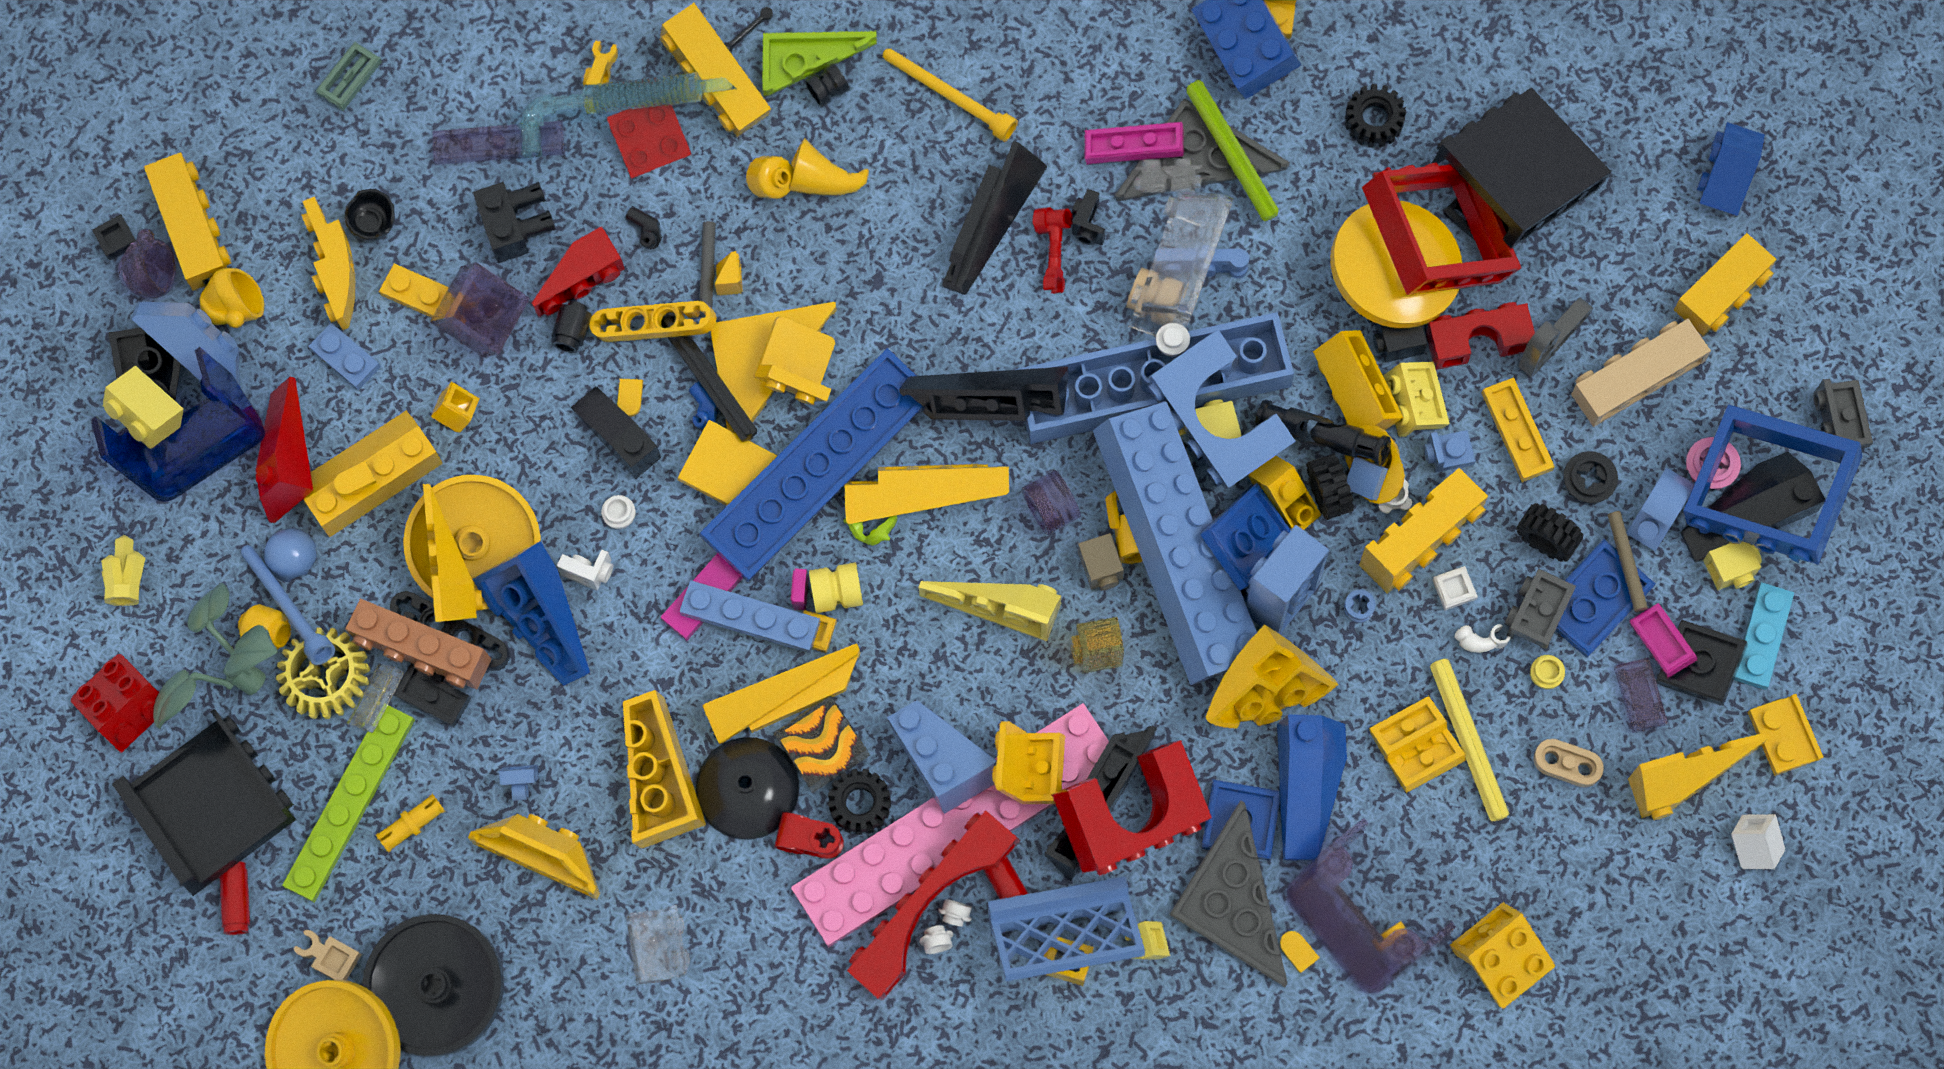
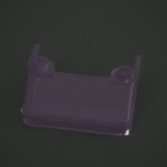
M1363 818L1324 849L1291 881L1286 891V899L1289 906L1359 990L1366 994L1375 995L1385 990L1450 937L1456 926L1453 922H1450L1426 943L1409 929H1398L1385 939L1339 886L1349 876L1353 866L1352 858L1345 848L1363 835L1368 825V822Z

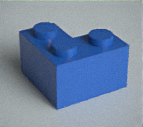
M1729 122L1726 123L1723 132H1716L1708 161L1713 162L1709 173L1703 171L1696 189L1702 192L1700 204L1738 216L1761 158L1765 134Z

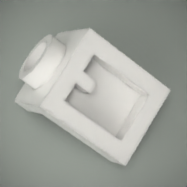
M601 550L594 566H591L592 563L582 556L573 555L571 558L562 554L557 568L561 576L598 591L601 582L607 583L613 571V564H611L612 560L609 552Z

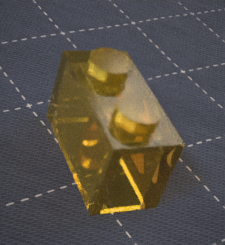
M1118 617L1076 624V635L1071 636L1072 645L1070 646L1074 665L1080 664L1082 674L1123 666L1124 647Z

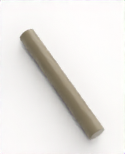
M1621 512L1609 513L1607 515L1634 611H1644L1648 609Z

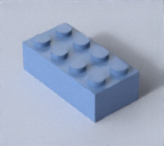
M1297 525L1289 533L1284 530L1273 543L1272 547L1274 549L1269 558L1262 557L1250 572L1252 577L1248 582L1250 586L1246 591L1248 595L1244 600L1247 603L1246 607L1251 620L1261 627L1266 625L1279 634L1284 631L1318 589L1329 554L1328 548Z

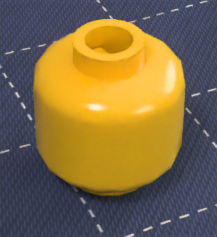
M760 156L749 164L746 171V182L748 188L756 196L779 199L791 191L789 184L794 170L789 161L782 157Z
M257 604L250 607L239 618L238 629L240 638L257 625H261L268 630L277 650L284 647L290 638L291 625L282 611Z

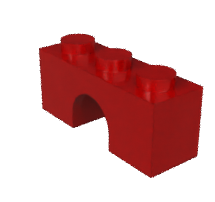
M1516 302L1502 304L1497 309L1484 311L1481 308L1473 309L1466 312L1464 316L1454 318L1451 315H1442L1429 322L1426 331L1429 349L1436 370L1468 364L1471 356L1469 340L1475 336H1486L1492 339L1497 345L1500 357L1524 353L1529 340L1535 334L1528 304L1517 305Z

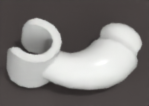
M1501 624L1495 625L1492 628L1488 638H1482L1473 633L1472 628L1467 625L1461 627L1455 633V638L1463 649L1476 653L1487 652L1494 648H1503L1508 644L1511 637H1507L1503 641L1495 638L1494 633L1499 632L1503 627Z

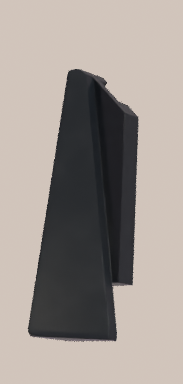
M1013 141L1002 170L991 165L988 166L949 258L951 265L944 278L942 287L963 295L968 293L1047 169V165L1020 143Z
M1068 367L910 376L905 380L899 391L902 396L910 395L923 406L922 412L930 419L1026 421L1030 416V410L1063 415L1069 370Z
M1148 726L1146 730L1126 735L1125 732L1114 734L1089 774L1087 780L1097 779L1110 813L1139 764L1137 756L1145 753L1153 740L1157 730L1155 726ZM1064 828L1047 848L1044 856L1068 880L1072 881L1080 865Z

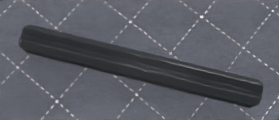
M670 312L663 316L661 320L662 328H669L674 324L676 319L675 313ZM691 336L667 337L742 442L752 440L757 434V428Z

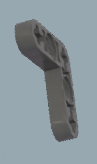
M1580 297L1554 325L1546 321L1529 340L1518 367L1532 378L1587 319L1594 308Z

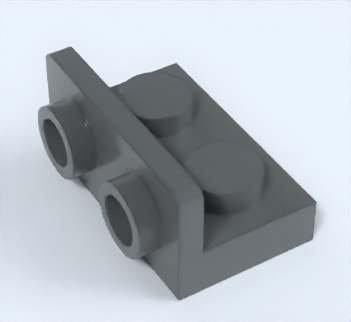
M1538 568L1534 579L1529 576L1526 577L1519 592V595L1525 597L1520 608L1513 605L1504 623L1510 626L1506 636L1513 639L1514 635H1517L1547 649L1576 586Z

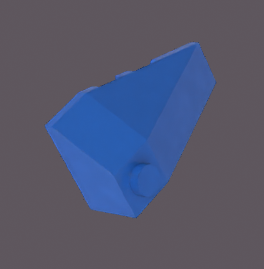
M541 541L473 578L478 590H481L482 597L489 609L497 617L502 614L514 627L512 633L519 640L524 637L535 649L536 658L563 686L590 673L559 572Z
M1288 714L1277 723L1283 860L1317 861L1347 760L1346 728L1344 723L1322 715Z

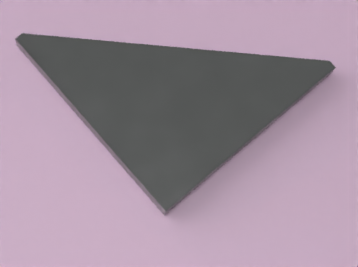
M1183 98L1166 122L1183 123L1184 156L1139 160L1115 194L1117 201L1238 179L1192 102ZM1229 126L1258 175L1288 169L1289 161Z
M1240 800L1169 915L1278 984L1286 987L1288 982L1245 803Z

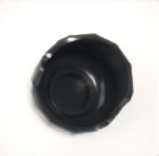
M377 189L358 191L347 204L344 213L345 224L354 237L365 242L381 240L391 231L395 223L394 204L387 194Z

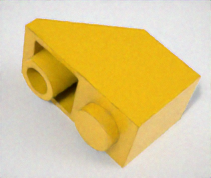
M1274 456L1248 474L1253 485L1256 483L1260 485L1290 530L1295 525L1304 530L1321 516L1295 467L1285 460Z

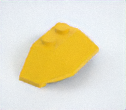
M516 814L470 832L468 839L474 845L591 898L598 899L600 892L585 849L577 841L579 838L577 834L564 828H560L559 832L546 827L548 824L546 820L533 814H529L528 818Z

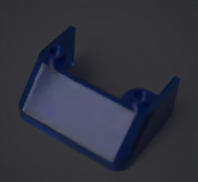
M201 347L194 351L202 375L200 387L202 393L207 398L183 413L181 427L152 449L142 441L134 439L126 427L117 433L97 416L91 419L100 457L158 501H170L179 497L259 444L265 437L262 420L234 376Z

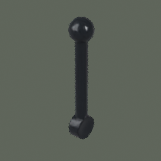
M762 8L758 18L730 42H724L730 53L738 42L764 20L772 19L773 11L771 8Z

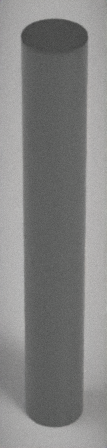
M705 221L702 227L699 301H703L712 308L716 223ZM700 311L699 317L705 318L706 315Z

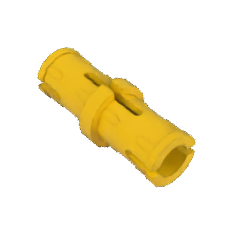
M432 793L409 812L404 810L400 813L401 818L380 833H377L376 837L389 853L412 834L415 836L420 834V829L446 811Z

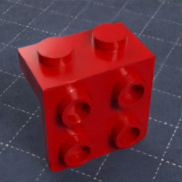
M118 654L106 662L97 674L77 690L71 698V703L101 735L122 753L154 723L153 710L159 691L122 654Z

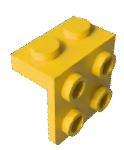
M777 317L773 322L754 378L766 382L765 387L773 391L784 393L786 390L796 394L795 399L805 404L814 405L815 401H827L831 388L821 385L835 346V340L831 336L786 317Z
M1001 721L999 731H997L995 736V746L998 751L997 765L994 766L992 772L993 783L996 789L1021 804H1055L1051 794L1062 790L1066 736L1060 732L1027 733L1010 721Z

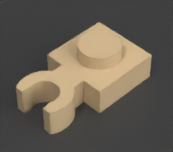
M305 930L303 934L312 939V946L307 950L295 946L294 951L303 958L315 957L316 959L311 966L315 970L333 980L346 981L362 954L331 936L328 937L325 944H322L320 937L311 930Z

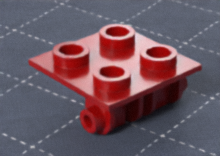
M668 94L606 117L631 179L692 155Z

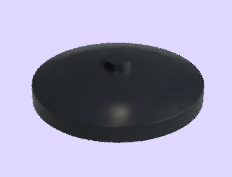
M426 914L401 922L379 940L367 960L362 986L373 992L391 1013L399 1034L400 1050L418 1056L439 1057L467 1048L488 1030L501 1006L504 992V974L497 951L490 940L479 929L453 916Z

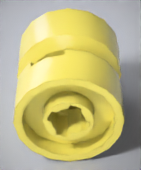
M856 562L837 565L835 572H831L828 567L809 570L816 613L833 611L837 604H841L844 608L863 605Z

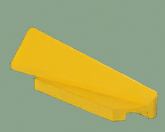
M988 464L878 467V481H850L845 484L846 522L853 524L1007 495L1009 493V466L988 467Z
M853 644L703 704L702 707L719 745L747 727L750 728L751 733H754L846 692L857 659L860 657L858 644Z

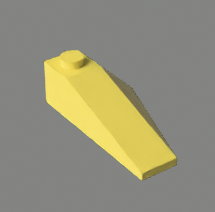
M921 581L918 587L919 596L1044 641H1047L1061 606V596L1057 595V591L1043 584H1038L1035 587L1029 584Z

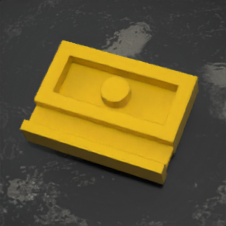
M1797 694L1750 709L1747 712L1756 734L1766 733L1767 740L1762 745V748L1774 776L1823 758V754Z

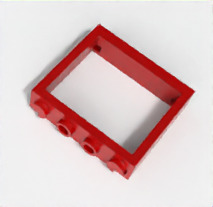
M1431 163L1415 168L1414 165H1408L1397 170H1391L1390 167H1387L1381 172L1373 173L1372 179L1362 186L1406 295L1499 284L1521 269L1514 249H1511L1503 241L1506 230L1500 217L1450 163L1447 165ZM1452 187L1483 260L1427 267L1397 193Z

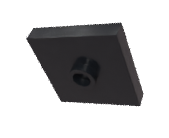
M1681 620L1678 631L1696 654L1697 660L1669 678L1661 669L1656 680L1657 684L1723 706L1748 643L1745 640Z

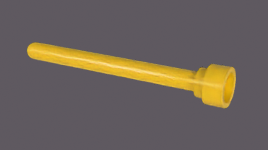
M890 48L883 51L882 56L884 60L988 124L989 129L993 131V136L1001 141L1006 142L1015 131L1018 120L1008 113L1001 114L999 112L995 114Z

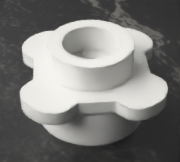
M1405 479L1403 487L1395 499L1379 504L1381 512L1388 514L1391 510L1395 509L1403 511L1410 509L1412 500L1408 498L1409 484Z

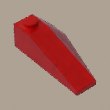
M291 376L270 394L256 465V482L258 483L260 500L268 521L274 524L313 491L296 379Z

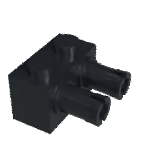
M503 181L472 192L498 264L528 254L529 251L526 245L529 242L528 239L550 231H556L549 210L524 220L516 216V214H519L518 210L546 202L539 181L514 191L507 189Z

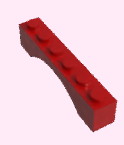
M985 810L982 815L977 812L969 819L964 826V829L967 831L959 841L953 839L941 853L944 859L936 868L930 866L918 880L921 884L913 895L908 892L900 899L895 906L898 912L889 922L884 919L873 931L872 936L875 939L867 948L861 946L849 959V963L852 965L847 972L878 999L884 1000L906 975L907 954L911 937L920 917L929 904L945 888L959 879L981 870L998 867L1021 841L988 811Z

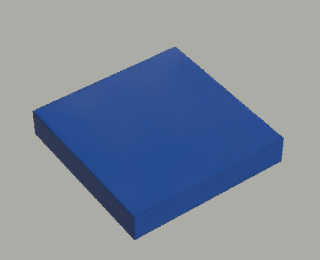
M1213 779L1208 805L1212 818L1206 820L1201 849L1210 850L1241 800L1246 805L1258 859L1270 861L1280 804V791Z

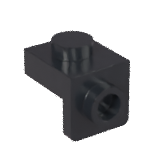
M1088 188L1083 199L1078 197L1071 212L1074 217L1072 234L1076 236L1078 241L1086 245H1094L1096 243L1102 246L1105 241V229L1091 223L1099 206L1100 193Z

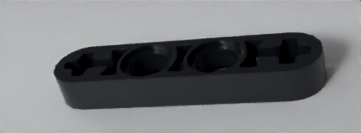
M399 592L391 599L390 611L400 615L402 611L398 607L399 604H407L411 600L412 607L421 613L418 622L426 625L430 617L434 616V604L412 592ZM407 611L402 615L414 621L418 620L416 615ZM463 619L444 621L443 628L439 630L441 632L456 637L462 631H470L474 636L471 644L479 647L481 638H484L485 640L482 642V645L485 648L494 651L496 647H499L498 652L501 658L499 660L493 658L487 670L499 671L508 664L510 653L503 641Z

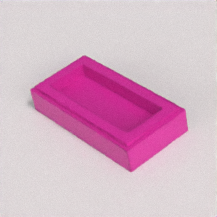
M1659 603L1629 621L1636 634L1668 678L1697 660L1696 654Z

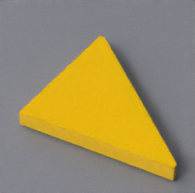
M835 302L716 322L711 330L717 373L752 422H754L766 406L768 399L774 393L773 390L765 387L766 382L754 378L774 320L777 317H786L821 332V328L837 310ZM726 421L727 429L734 432L731 426Z

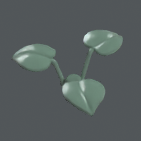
M219 583L195 604L188 617V628L197 633L206 627L231 655L223 671L226 679L197 672L189 675V672L186 670H181L173 675L162 686L154 704V722L160 730L164 722L175 716L189 703L195 692L197 680L222 685L229 690L236 686L247 695L255 694L262 687L266 678L265 673L255 665L278 653L268 630L261 625L254 626L238 640L235 649L216 630L213 621L223 615L229 602V590L223 583Z

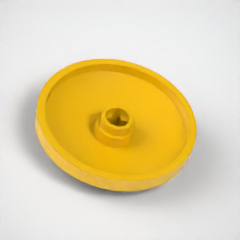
M1400 201L1427 267L1463 263L1460 249L1454 236L1439 218L1418 205ZM1369 204L1353 212L1342 224L1333 240L1330 264L1333 279L1339 292L1355 311L1377 324L1392 328H1412L1429 323L1448 308L1459 289L1406 295Z
M461 475L446 479L432 487L472 581L473 578L541 541L539 525L528 502L514 488L498 479L483 475ZM423 494L407 519L403 547L405 560L412 577L420 588L433 598ZM474 583V590H478L477 586ZM482 597L483 610L489 609L487 603Z
M318 981L305 985L293 992L275 1012L266 1035L265 1063L267 1069H399L400 1039L391 1013L373 992L351 981Z

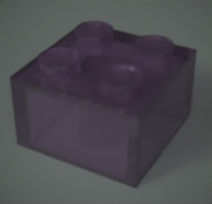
M477 262L460 267L430 323L482 357L500 354L530 298Z

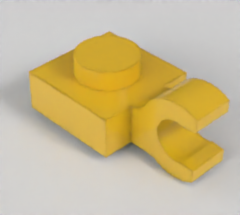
M596 40L592 46L594 62L592 68L587 67L585 71L583 86L587 87L589 100L602 103L611 76L610 70L618 58L617 45L613 44L609 53L602 54L600 53L602 48L601 42Z

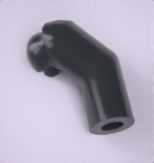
M632 206L628 210L625 220L640 228L641 239L639 241L641 246L647 249L657 248L662 240L659 221Z

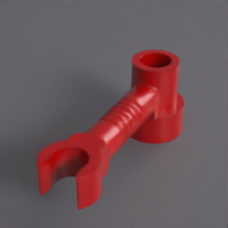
M1051 207L1037 208L1033 213V227L1039 235L1049 234L1048 268L1043 278V289L1051 290L1052 294L1063 293L1065 280L1063 270L1061 269L1062 230L1072 226V213L1068 208L1057 210Z

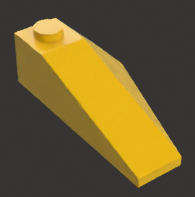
M423 484L435 622L477 618L476 611L483 610L481 590H474L472 578L431 485Z
M1766 733L1726 742L1719 746L1720 751L1714 752L1713 747L1706 746L1687 755L1686 759L1683 752L1639 764L1628 778L1641 817L1644 818L1652 815L1653 820H1659L1672 815V809L1679 806L1761 747L1767 740Z

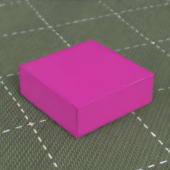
M795 568L793 570L791 604L794 610H806L809 582L807 569Z

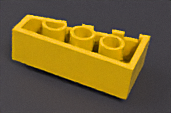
M1458 468L1426 496L1425 499L1428 501L1426 504L1423 505L1419 502L1408 510L1401 520L1403 524L1400 527L1394 522L1383 532L1384 534L1377 543L1373 540L1365 546L1359 566L1387 594L1394 588L1400 591L1412 580L1413 576L1410 573L1419 565L1423 569L1427 567L1438 555L1435 550L1443 543L1447 546L1452 544L1461 535L1462 531L1459 528L1467 521L1473 524L1485 513L1486 509L1483 506L1488 495Z

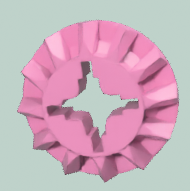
M1707 437L1697 441L1690 448L1686 456V470H1688L1692 482L1697 480L1704 463L1703 460L1707 456L1714 437ZM1728 443L1719 466H1722V469H1717L1710 486L1711 489L1720 490L1731 485L1739 475L1741 468L1740 456L1735 447Z

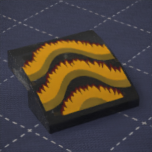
M831 695L773 732L780 746L812 793L870 756L861 739Z

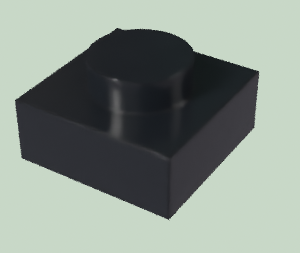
M121 214L92 229L109 261L138 246L134 235Z

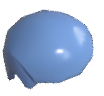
M288 528L276 532L267 541L264 549L265 565L276 579L284 582H290L294 578L307 575L317 558L316 544L310 535L296 528Z

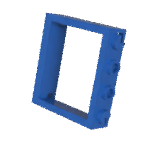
M1728 404L1683 510L1686 523L1689 526L1698 528L1700 533L1707 534L1710 531L1722 535L1724 539L1732 543L1740 544L1743 541L1755 545L1758 550L1764 553L1774 554L1778 552L1788 555L1791 560L1797 563L1802 560L1819 565L1861 462V443ZM1733 432L1840 463L1810 539L1702 507Z

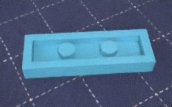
M1762 582L1759 584L1744 637L1748 646L1734 678L1735 681L1764 690L1769 687L1795 592Z

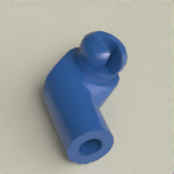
M697 382L689 389V393L699 404L696 416H693L692 420L694 426L704 430L708 420L716 423L718 408L701 384Z

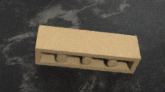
M1689 319L1679 324L1676 321L1669 323L1659 331L1660 335L1656 338L1649 340L1646 337L1632 346V352L1623 357L1621 354H1617L1603 364V369L1596 373L1592 370L1587 371L1576 379V385L1571 395L1593 427L1706 361L1711 350Z

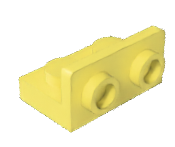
M1434 362L1399 363L1384 374L1383 377L1403 416V419L1395 423L1399 437H1406L1414 430L1443 429L1450 424Z

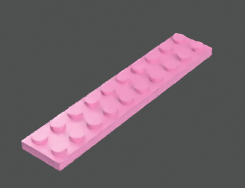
M1084 703L1036 732H1060L1066 736L1062 789L1087 780L1109 742ZM992 785L944 814L933 797L792 886L791 889L829 948L895 906L906 893L909 892L912 895L921 885L918 882L921 875L930 866L936 868L944 859L941 853L953 839L959 841L967 832L964 826L975 813L978 812L982 815L985 810L988 811L1012 832L1054 804H1021L998 791L996 786Z

